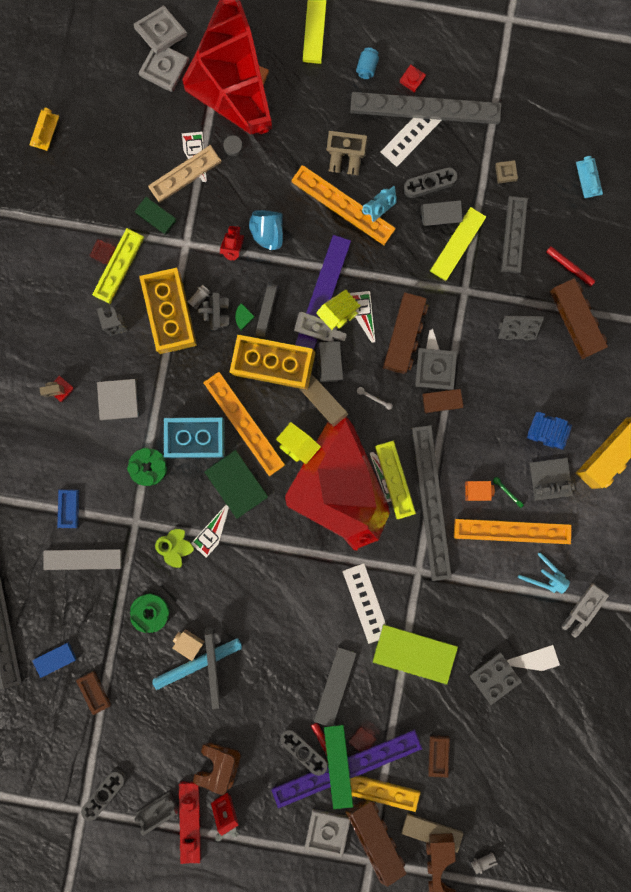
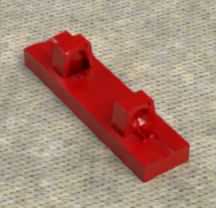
M180 782V864L200 863L199 786L194 782ZM185 839H194V841L185 842Z

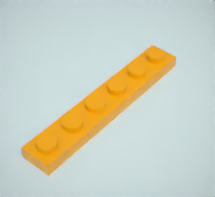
M302 165L292 179V183L384 246L394 233L396 228L380 217L372 222L371 215H365L362 212L363 206L305 166Z
M220 372L203 382L267 474L271 476L284 467L285 464Z
M455 519L454 538L571 544V525Z

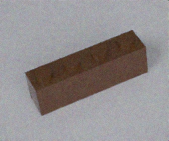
M574 278L554 287L550 294L581 359H584L606 349L608 346L605 335L601 334L598 328L599 322L590 311V303L582 294V286Z
M404 292L383 366L384 369L405 374L407 370H411L413 359H410L412 351L416 352L418 341L415 339L417 333L420 334L423 323L420 321L422 315L425 316L428 305L425 304L427 298Z
M364 799L346 810L345 812L380 883L388 887L407 873L404 869L405 862L400 855H397L395 851L397 848L391 837L389 838L386 832L388 828L382 819L380 820L376 804Z

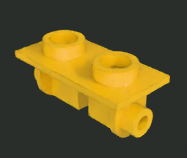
M48 108L41 110L29 144L30 146L48 151L59 115L51 113L52 111Z

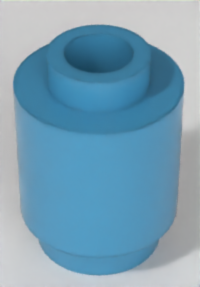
M365 48L359 58L356 72L363 79H369V77H373L375 74L379 53L373 48Z

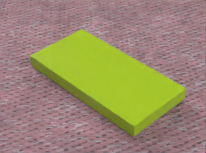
M383 624L372 662L447 684L458 647Z

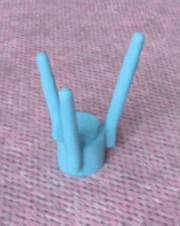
M541 552L538 553V556L556 573L552 575L544 569L541 570L544 575L550 578L549 584L551 585L522 575L518 576L519 579L549 589L553 593L556 591L561 594L564 593L570 584L565 575Z

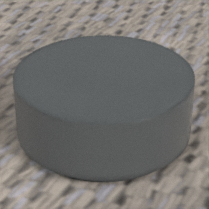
M232 135L224 140V150L228 155L237 156L241 153L243 146L239 137Z

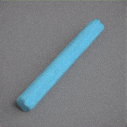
M234 639L216 648V661L242 648L240 640ZM207 653L154 678L153 685L155 689L158 690L207 666Z

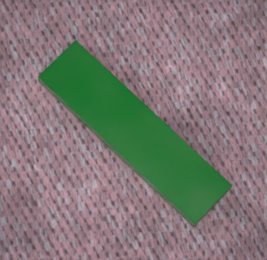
M344 725L324 727L333 809L351 808L354 805Z

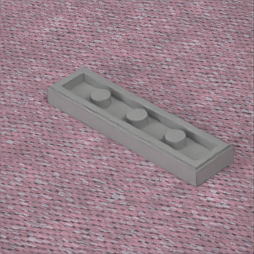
M122 549L44 550V570L122 569Z

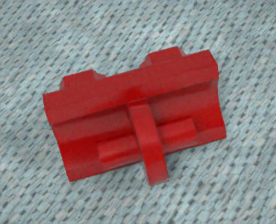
M229 226L228 233L224 236L220 247V254H224L228 260H236L240 255L244 242V235H240L241 227Z

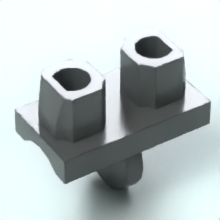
M213 293L209 297V302H203V308L198 309V314L203 315V321H209L210 317V330H217L229 325V316L220 315V309L228 308L229 299L219 296V293Z

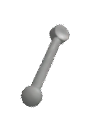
M359 387L357 389L359 395L363 394L384 405L387 410L393 408L392 403H386L364 391V388Z

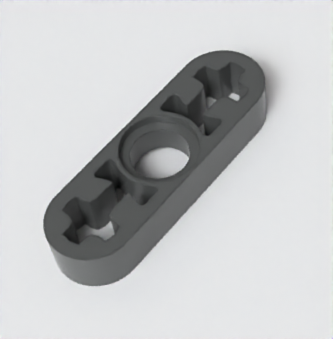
M448 167L411 178L405 182L404 194L409 198H415L451 187L456 182L457 172L453 168ZM447 173L449 176H452L450 181L443 179ZM432 178L436 184L434 187H427L425 180ZM419 181H421V186L417 187L415 189V192H412V190H408L410 184H412L413 187L419 186Z
M268 283L255 336L266 337L278 290V285Z
M287 730L282 733L280 737L281 744L307 769L317 776L327 772L328 761L296 731ZM286 735H293V741L296 744L299 740L302 742L296 747L295 751L293 750L295 747L293 743H286ZM301 747L309 749L310 754L307 758L300 756L299 750ZM314 754L316 755L314 758L316 762H323V771L321 769L317 771L315 769L316 764L313 761L310 762V765L307 763Z
M113 770L82 807L81 815L85 820H95L123 786L126 777L121 770ZM119 776V782H116L111 788L109 785L113 781V777ZM99 791H107L109 798L101 800L98 796ZM96 802L98 804L91 814H88V808H91Z

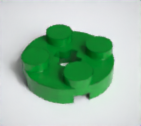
M142 448L131 456L127 470L132 480L137 484L152 486L164 479L167 473L165 457L159 451ZM150 462L152 464L150 466L152 468V471L147 470L146 472H144L143 464H148Z
M152 593L138 597L130 608L132 625L144 633L159 631L167 623L170 614L166 601ZM146 609H148V610L153 609V610H154V612H153L154 617H153V618H152V617H148V618H147V617L145 616V615H146V611H145Z

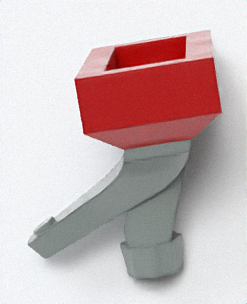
M226 793L211 803L218 831L215 837L216 841H221L227 833L233 837L239 835L237 828L239 824L231 796Z

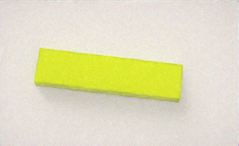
M308 0L303 62L321 64L327 0Z
M470 207L430 272L446 281L486 216Z
M126 228L92 294L94 297L111 304L144 240V236Z
M394 441L375 446L396 519L416 514Z

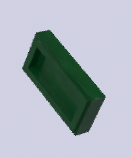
M147 197L144 198L135 210L137 215L164 235L169 232L177 221L176 218Z

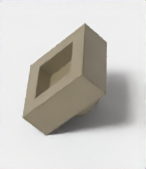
M515 160L496 163L498 184L517 181Z
M49 382L45 384V387H40V394L44 397L65 394L64 386L57 384V382Z

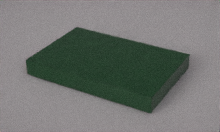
M236 450L205 471V474L236 519L268 498Z

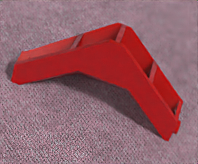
M219 0L197 52L182 79L185 91L249 134L267 133L272 129V122L250 26L240 0Z
M347 417L334 427L327 422L316 441L321 448L307 464H303L285 495L286 505L340 535L353 550H358L360 547L379 540L390 514L389 506L353 424Z

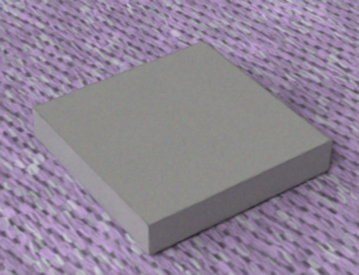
M165 6L160 7L134 23L135 30L156 54L161 53L187 36L186 30Z
M167 48L159 54H156L151 49L139 71V76L173 92L190 61L189 57L171 48Z
M136 379L97 382L100 420L139 417Z
M312 809L304 849L343 858L350 825L348 816Z

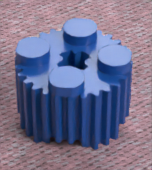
M536 412L527 438L532 441L543 442V445L551 448L555 447L564 450L572 425L561 418L545 417L544 413Z

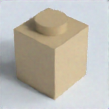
M185 629L182 633L178 632L172 642L175 643L173 646L174 650L192 661L205 641Z

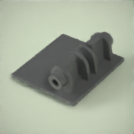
M504 316L503 321L498 324L500 329L498 339L536 340L544 317Z
M568 458L529 463L535 501L573 496L572 490H575L573 482L571 483Z
M501 652L469 675L490 705L522 682Z

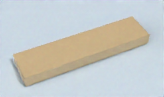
M209 145L148 187L160 203L220 164L221 160L212 146Z

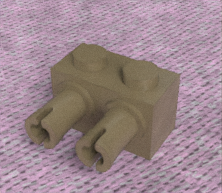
M329 131L326 151L331 154L328 171L334 172L335 168V172L340 173L342 156L345 154L350 157L347 174L352 175L354 169V175L359 176L361 158L366 157L368 137L366 135Z

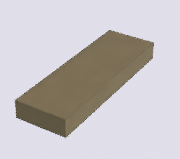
M313 375L310 377L308 390L299 388L333 427L348 415L345 409Z
M409 813L406 815L401 834L424 842H429V834L453 833L456 853H458L463 837L462 831Z

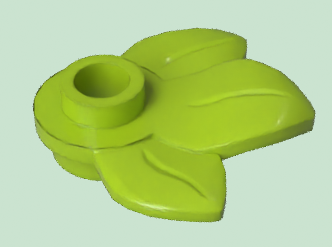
M182 529L171 530L167 536L160 537L155 544L156 551L164 556L165 562L176 568L182 567L181 557L189 555L194 551L192 544L183 539L185 530ZM164 542L169 544L168 549H163L162 544Z

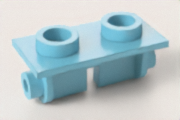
M587 156L584 157L583 161L576 162L584 198L603 195L595 158Z
M395 186L390 189L381 190L374 197V200H370L363 205L362 212L365 215H371L372 222L397 203Z

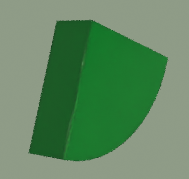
M242 304L238 306L235 317L236 323L242 331L255 317Z

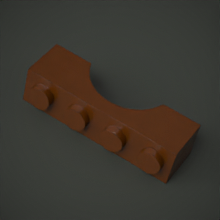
M453 833L429 834V842H426V853L431 858V861H427L428 874L432 875V880H428L429 892H456V890L449 888L441 880L444 869L456 862Z

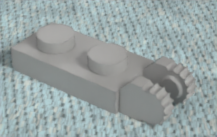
M591 583L570 612V616L567 617L562 628L567 630L576 619L580 623L576 625L571 635L573 637L579 636L609 595Z

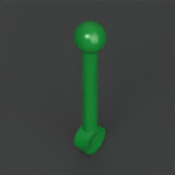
M499 477L493 479V483L499 485L518 507L522 508L524 506L501 483Z

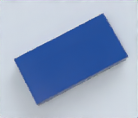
M59 490L57 528H78L79 490Z
M68 642L32 661L40 678L77 659Z

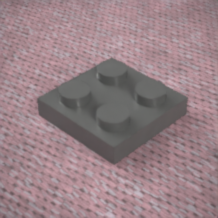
M419 348L415 387L454 390L457 352Z

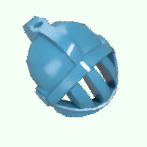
M265 210L254 211L249 221V229L254 240L269 250L281 248L283 241V214Z

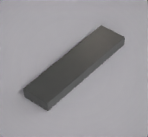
M508 197L501 272H521L528 198Z
M210 627L205 628V642L212 709H219L220 697L213 628Z
M338 646L314 722L325 726L334 725L356 652Z

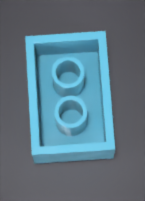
M164 418V457L225 458L224 419Z

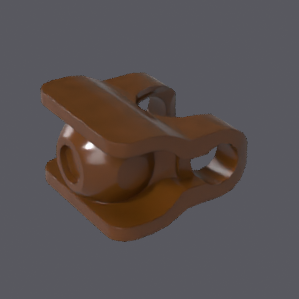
M205 743L202 746L201 753L212 760L214 768L212 773L197 772L194 775L193 782L214 793L223 795L227 792V789L233 787L241 753L235 749L213 743Z

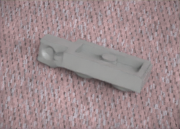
M299 312L294 329L296 332L325 342H334V339L345 341L347 335L337 331L338 327L331 330L322 319L304 312Z

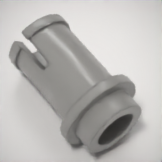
M203 285L201 287L198 286L196 293L187 301L196 310L206 297H210L209 294L211 292Z
M493 853L478 860L475 858L471 862L476 874H482V871L498 865Z

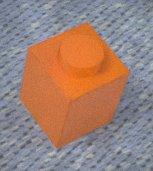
M491 481L465 482V501H492L495 489L494 485H491Z

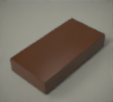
M461 389L422 394L425 413L463 408Z
M95 670L76 680L92 715L111 706Z
M430 736L429 777H448L449 736Z

